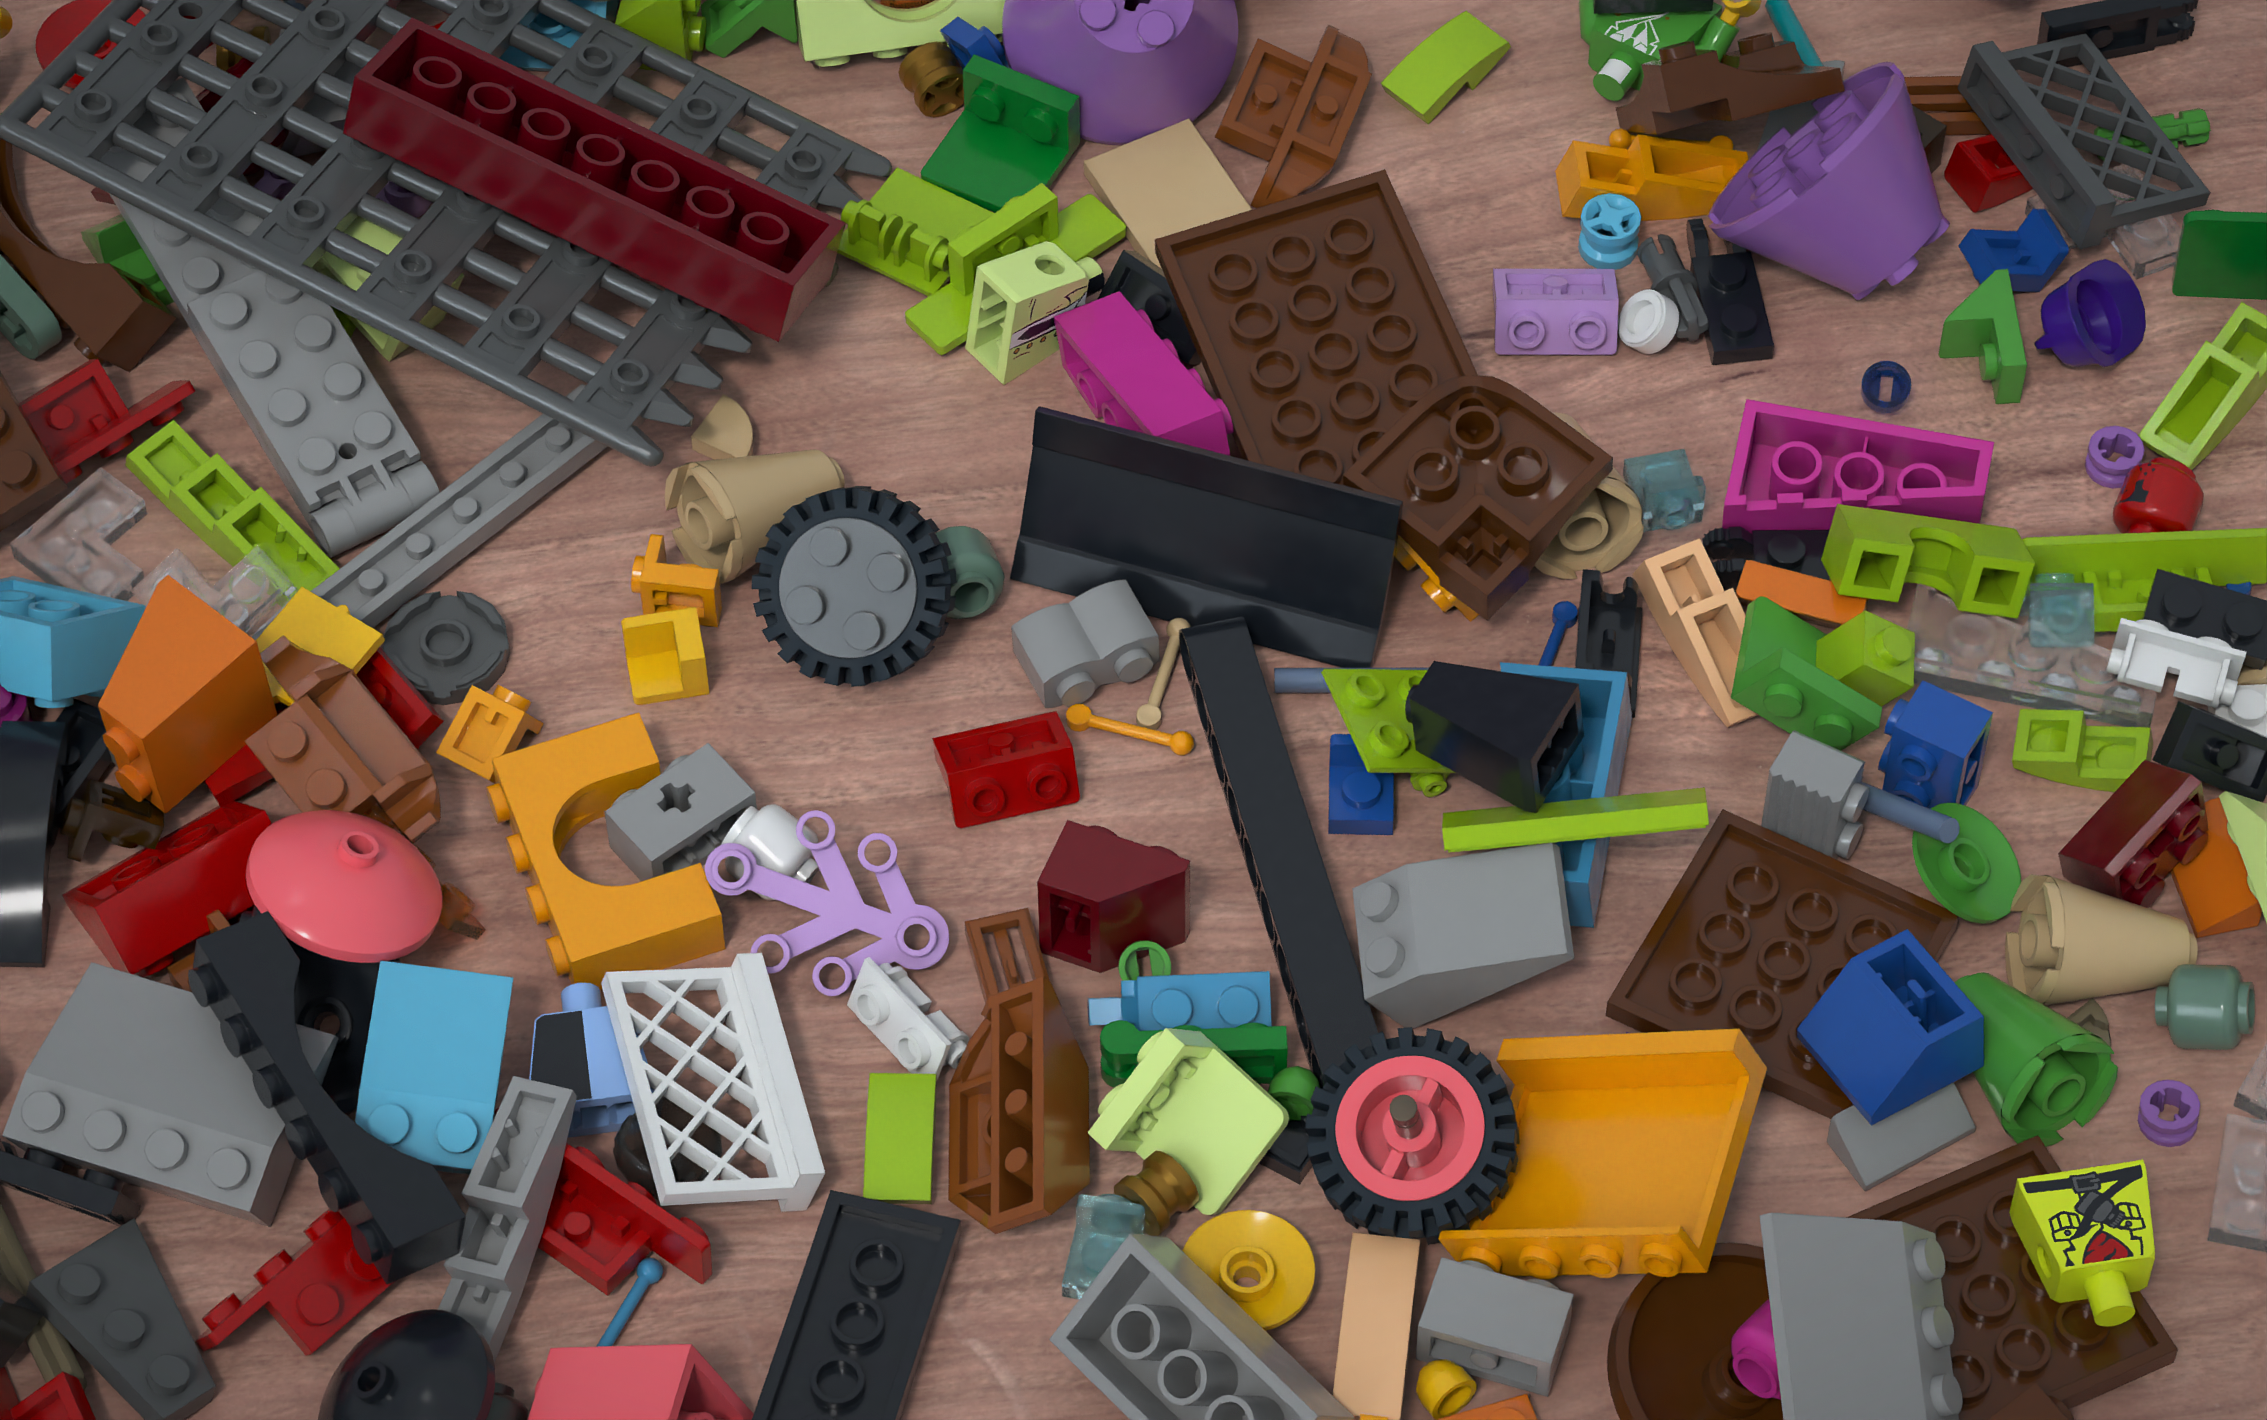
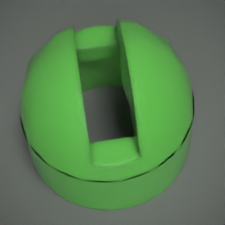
M1140 940L1130 944L1124 949L1119 959L1118 970L1121 979L1137 980L1140 969L1136 951L1147 949L1149 950L1152 976L1170 975L1171 961L1168 953L1162 946L1149 940Z
M1300 1066L1287 1067L1276 1073L1269 1085L1268 1093L1287 1110L1289 1121L1301 1120V1116L1312 1115L1313 1105L1310 1099L1315 1087H1319V1082L1309 1069Z

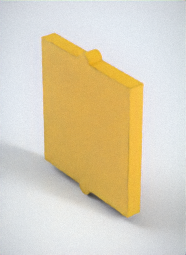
M304 587L298 590L256 639L259 652L261 653L284 635L298 647L315 655L330 657L352 669L355 674L360 671L385 641L382 633L351 616L346 605L336 607ZM263 663L274 704L279 702L287 706L293 704L292 699Z

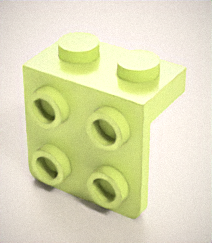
M1165 1028L1164 1031L1153 1035L1142 1046L1137 1055V1062L1139 1064L1126 1082L1113 1088L1104 1097L1098 1108L1100 1117L1088 1131V1134L1105 1150L1136 1152L1144 1160L1156 1150L1168 1154L1184 1168L1197 1188L1199 1201L1194 1207L1202 1214L1218 1215L1224 1210L1286 1128L1289 1122V1115L1287 1110L1201 1031Z

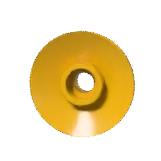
M1237 1210L1215 1216L1203 1223L1192 1233L1182 1250L1265 1331L1279 1327L1295 1317L1305 1306L1313 1290L1315 1262L1309 1244L1303 1235L1289 1222L1270 1213L1256 1210ZM1249 1277L1256 1280L1258 1285L1242 1287L1235 1284V1282L1241 1278Z

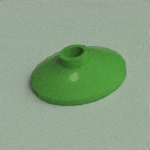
M1942 803L1932 807V810L1956 819L1960 830L1957 838L1951 843H1943L1919 832H1913V856L1918 872L1926 887L1946 909L1962 919L1981 924L1993 923L2002 919L2011 912L2013 898L2021 884L2020 868L2009 842L1987 817L1968 806L1958 803Z

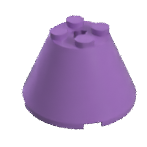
M1005 0L1002 16V41L1009 68L1079 96L1080 138L1101 144L1124 145L1186 119H1190L1193 122L1207 110L1221 92L1235 60L1238 44V15L1235 0Z
M1892 62L1872 65L1843 81L1845 91L1813 101L1811 104L1818 113L1793 134H1790L1783 126L1766 141L1738 170L1715 200L1708 215L1713 221L1709 225L1712 231L1722 239L1850 293L1856 300H1860L1870 294L1884 279L1893 286L1911 274L1919 263L1914 254L1921 247H1925L1938 239L1947 230L1950 222L1941 212L1904 75Z

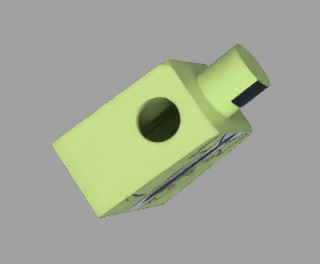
M1048 241L977 266L965 349L1003 385L1012 381L1059 350L1053 317L1085 305L1087 297L1104 288L1105 278L1101 267L1090 257L1074 262L1055 243Z

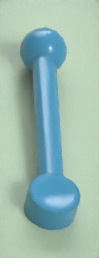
M649 1257L643 1259L638 1264L636 1270L638 1278L596 1347L613 1346L648 1286L657 1283L662 1278L663 1266L657 1259Z

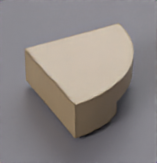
M723 394L691 436L692 450L714 460L753 456V431L750 419L736 401Z

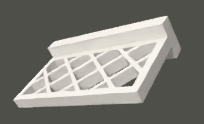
M762 953L737 954L731 967L606 972L601 985L660 1205L778 1199L781 1212L807 1210L825 1175V1170ZM716 990L721 1005L720 1012L715 1018L711 1017L684 999L688 992ZM625 993H644L661 1004L663 1008L651 1021L628 1006ZM672 1012L702 1032L691 1047L660 1027ZM710 1038L734 1053L737 1064L730 1073L699 1053ZM648 1041L678 1060V1063L667 1076L643 1061L640 1050ZM687 1067L718 1087L706 1102L675 1082ZM726 1093L750 1109L752 1121L746 1128H743L714 1108ZM663 1096L694 1116L682 1132L657 1115L655 1105ZM702 1122L733 1142L722 1158L690 1138ZM743 1149L766 1165L769 1177L749 1178L730 1165V1163L739 1151ZM680 1152L708 1171L709 1174L703 1181L676 1182L671 1161Z

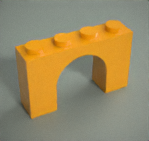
M639 712L492 758L496 784L486 787L490 807L497 824L508 821L513 835L505 837L507 849L516 873L528 871L533 885L525 888L527 901L536 925L547 922L553 937L545 939V944L552 968L557 977L568 974L571 984L591 983L598 986L601 990V982L606 972L663 970L726 949L722 914L701 863L630 885L604 886L588 882L576 876L560 860L565 845L579 829L596 819L605 817L604 811L609 809L623 793L631 789H639L661 774L658 757Z

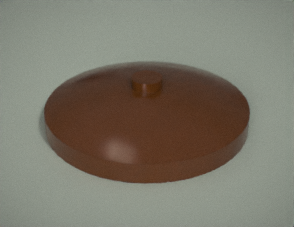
M1716 1243L1707 1273H1678L1673 1277H1660L1648 1272L1620 1308L1611 1329L1608 1343V1382L1614 1406L1620 1420H1783L1781 1400L1759 1397L1750 1392L1739 1381L1733 1369V1356L1731 1352L1732 1337L1735 1332L1769 1299L1763 1247L1742 1243Z

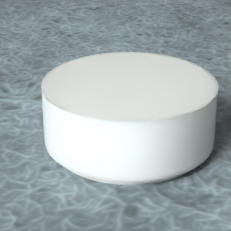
M1647 289L1634 294L1625 303L1619 315L1618 333L1621 340L1626 345L1643 354L1659 352L1670 343L1677 331L1679 324L1678 308L1674 301L1655 290Z

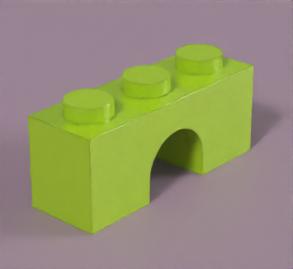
M1837 504L1821 558L1839 595L1898 602L1904 583H1917L1930 586L1948 595L1953 600L1958 611L2016 619L2019 617L2035 565L2032 556L2015 528Z

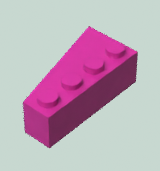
M1119 291L1053 317L1062 365L1096 419L1103 417L1106 424L1230 456L1227 435L1233 433V423L1226 405L1220 398L1212 399L1206 392L1203 381L1194 368L1186 369L1180 362L1172 342L1168 338L1161 340L1154 332L1152 323L1143 309L1136 311Z

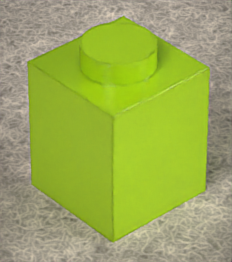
M1865 610L1816 641V667L1882 707L1914 687L1915 633Z

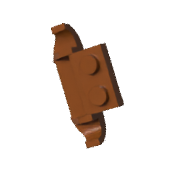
M1331 25L1326 27L1312 62L1258 38L1239 79L1215 138L1268 161L1265 174L1250 206L1259 208L1286 200L1315 187L1330 173L1337 160L1372 73L1369 72L1368 58L1362 44L1338 32L1339 29Z
M284 635L260 653L265 666L294 703L247 738L245 743L301 813L318 810H336L362 815L377 803L397 829L412 844L417 842L425 833L440 822V794L432 766L369 692L352 669L330 657L312 654L289 641Z

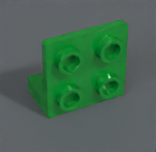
M974 54L963 69L964 111L922 168L921 179L996 213L1010 199L1024 195L1041 183L1048 189L1080 144V99L1078 95Z

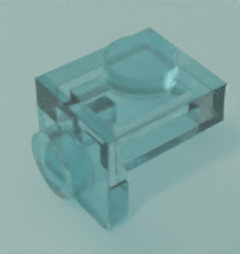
M2070 573L2035 575L2036 583L2028 584L2019 616H2028L2030 646L2033 648H2085L2093 645V583H2074V574Z

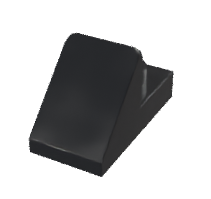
M2178 701L2152 760L2161 765L2192 774L2198 780L2222 790L2263 802L2267 795V737L2202 708H2195Z

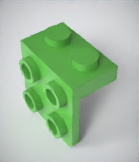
M1763 596L1756 598L1747 607L1731 699L1790 734L1795 730L1840 751L1878 729L1882 707L1816 667V641L1827 634Z

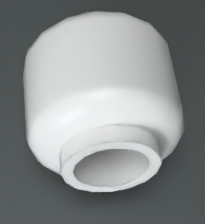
M776 804L764 806L760 810L750 806L735 822L721 844L736 843L743 845L753 853L757 865L806 883H810L819 870L816 861L812 859L813 854L811 850L803 846L797 838L796 825L798 819ZM804 824V837L811 843H818L816 833ZM734 856L726 857L725 868L727 872L739 880L744 874L742 861ZM754 892L767 901L776 900L768 896Z

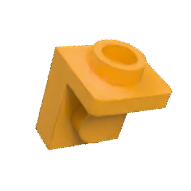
M650 534L646 555H636L631 576L632 592L641 594L643 615L696 607L699 625L718 627L722 611L719 569L702 568L695 564H667L664 535Z
M472 685L436 753L496 784L492 758L516 751L526 730L528 729L538 735L544 723L526 713L532 702L500 685H497L492 695Z

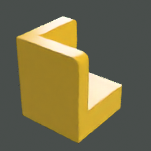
M696 607L622 619L625 656L633 701L636 705L709 694L706 658Z

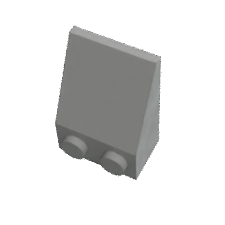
M1555 843L1534 844L1405 864L1352 888L1364 1000L1404 1028L1412 1027L1414 1029L1574 959L1560 847Z

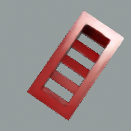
M1992 134L1956 143L1944 171L1946 181L1973 212L1990 209L2033 189Z

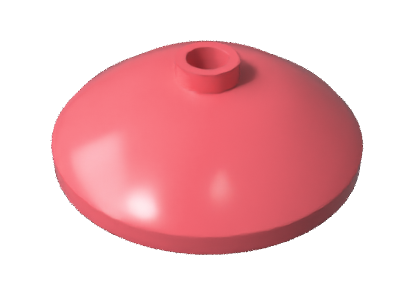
M318 810L284 817L268 826L259 835L251 849L246 865L247 887L259 912L264 913L268 911L283 935L297 945L336 960L356 963H377L380 960L390 961L406 956L417 950L430 938L442 910V891L438 877L421 852L408 839L389 826L355 813Z

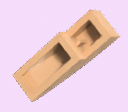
M1700 538L1644 560L1632 575L1668 644L1708 705L1727 728L1757 716L1758 714L1731 699L1746 615L1734 589L1731 588L1724 591Z
M1352 1233L1333 1397L1355 1417L1353 1420H1360V1414L1388 1417V1420H1401L1420 1249L1419 1239Z

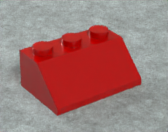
M232 801L222 807L217 806L159 839L155 850L145 847L62 894L67 906L114 969L130 974L138 973L139 977L152 975L174 961L173 951L192 940L196 943V939L210 934L206 918L208 914L218 909L228 921L248 908L253 911L255 904L247 887L246 865L256 839L272 823L263 809Z

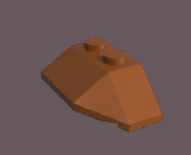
M1040 977L988 997L981 1012L985 1019L970 1038L949 1084L948 1200L994 1234L1052 1215L1090 1184V1141L1088 1134L1089 1067L1051 982L1045 977Z

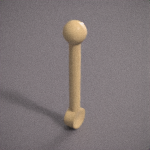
M1175 618L1167 625L1166 632L1169 636V641L1148 703L1142 705L1137 710V726L1157 730L1161 725L1162 714L1159 706L1180 647L1179 630L1191 627L1188 621L1183 618Z

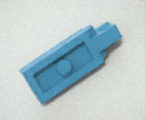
M1269 971L1157 975L1137 976V980H1122L1121 997L1088 998L1089 1026L1107 1025L1112 1021L1122 1020L1133 1024L1138 1031L1164 1030L1165 1028H1174L1180 1025H1194L1202 1029L1236 1028L1246 1023H1261L1269 1027L1272 1026Z

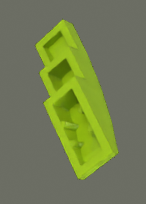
M174 419L126 456L125 466L176 517L212 550L285 607L301 587L312 591L339 570V567L262 487L253 491L218 453L210 458Z

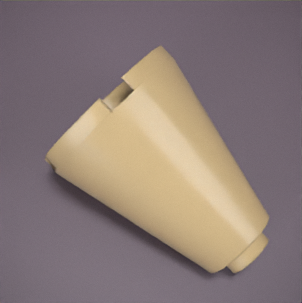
M1553 413L1593 442L1573 417L1564 413ZM1614 466L1609 475L1567 520L1534 565L1543 574L1561 579H1577L1575 571L1594 567L1601 573L1609 571L1629 557L1642 539L1644 526L1642 524L1643 511L1640 500Z
M817 449L689 462L672 469L666 479L664 499L666 511L677 507L681 527L671 531L687 564H695L702 568L719 569L720 584L734 580L758 563L755 562L758 550L765 547L769 541V538L765 535L773 524L780 523L785 517L783 514L788 509L818 493L844 487L845 480L839 464L833 458L827 457L826 454Z
M2030 874L2021 882L2013 898L2010 911L2022 912L2018 933L2006 932L2005 960L2008 982L2010 986L2045 1006L2157 988L2158 986H2168L2170 977L2177 966L2196 964L2198 953L2197 940L2193 933H2189L2188 927L2182 919L2048 875Z

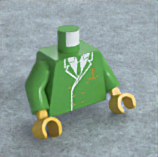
M1579 0L1581 38L1590 46L1588 64L1597 72L1593 79L1596 91L1611 101L1621 100L1631 87L1639 91L1644 77L1641 64L1659 60L1658 49L1677 43L1694 41L1696 49L1717 50L1718 59L1721 63L1723 55L1727 53L1740 30L1736 25L1739 18L1754 15L1760 8L1761 0H1743L1734 3V0H1722L1726 6L1723 12L1722 6L1713 2L1712 11L1594 14L1593 0Z

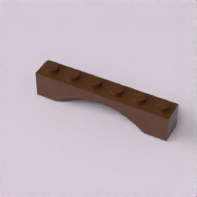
M0 138V255L4 256L5 254L12 261L10 266L34 292L38 291L45 298L44 303L52 311L59 325L65 329L71 328L78 335L74 345L87 359H98L102 366L107 361L130 372L177 318L144 281L110 263H81L64 259L44 242L30 222L18 194L13 168L12 144Z

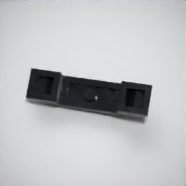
M2 721L0 727V967L45 968L51 909L46 893L57 786H63L69 730L67 722Z

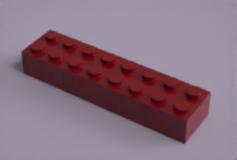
M413 17L354 76L343 134L366 144L375 151L385 153L408 164L429 177L437 178L476 197L481 202L491 204L529 222L538 229L548 231L571 242L590 254L600 256L639 275L644 280L654 282L692 300L701 307L711 309L736 321L755 333L763 334L779 342L830 280L845 228V222Z

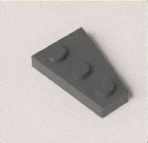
M134 1218L29 1281L26 1297L44 1313L43 1316L144 1420H183L212 1401L216 1385Z

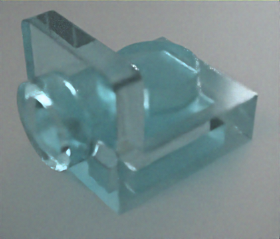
M1684 449L1624 459V480L1637 494L1642 506L1643 532L1658 529L1676 530L1688 524L1702 522L1706 486L1702 476H1693Z
M1102 1194L1099 1196L1079 1195L1076 1205V1228L1062 1281V1297L1079 1300L1129 1234L1145 1235V1207L1143 1205L1132 1203L1128 1199L1115 1194Z

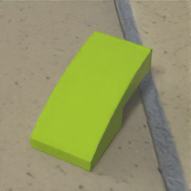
M1465 11L1448 21L1421 42L1381 82V85L1388 95L1429 125L1463 85H1466L1473 91L1511 46L1508 41L1472 14Z
M2020 709L2012 756L2013 768L2058 783L2115 792L2144 760L2151 761L2153 749L2151 727L2087 726L2083 710Z
M869 1074L864 1198L890 1204H932L936 1074Z

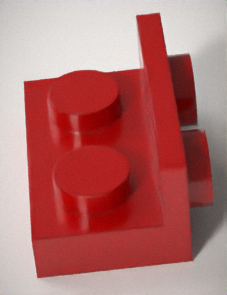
M1057 711L932 738L935 759L948 788L952 816L958 828L1076 803L1080 799L1073 746Z

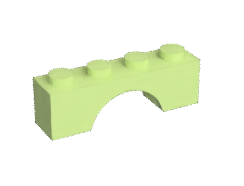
M794 0L799 48L804 61L815 60V65L828 67L845 64L850 61V55L873 52V56L876 58L899 57L908 53V47L931 42L945 43L949 47L940 30L956 17H960L977 29H980L982 26L987 27L999 42H1003L1002 16L1005 0H934L926 5L910 9L892 8L877 3L874 0Z

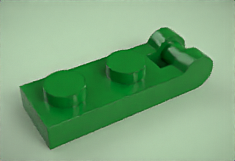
M1122 1020L1112 1021L1105 1025L1100 1034V1050L1102 1054L1100 1070L1104 1082L1113 1088L1124 1084L1139 1064L1137 1062V1055L1142 1046L1153 1035L1164 1030L1138 1031L1133 1024ZM1246 1023L1236 1028L1202 1029L1194 1025H1180L1172 1028L1201 1031L1258 1084H1270L1276 1073L1287 1068L1288 1046L1286 1026L1268 1027L1261 1023Z

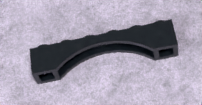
M266 911L196 939L193 969L188 972L189 984L196 1000L202 1007L210 1006L220 1021L221 1034L227 1049L236 1058L242 1056L253 1073V1084L260 1101L266 1108L274 1107L285 1124L286 1137L292 1151L300 1160L307 1158L318 1175V1185L325 1203L333 1212L340 1211L351 1227L353 1244L363 1262L368 1265L374 1263L388 1285L459 1254L466 1216L434 1166L401 1153L368 1134L338 1108L318 1083L302 1051L295 1023L294 999L300 959L270 913Z

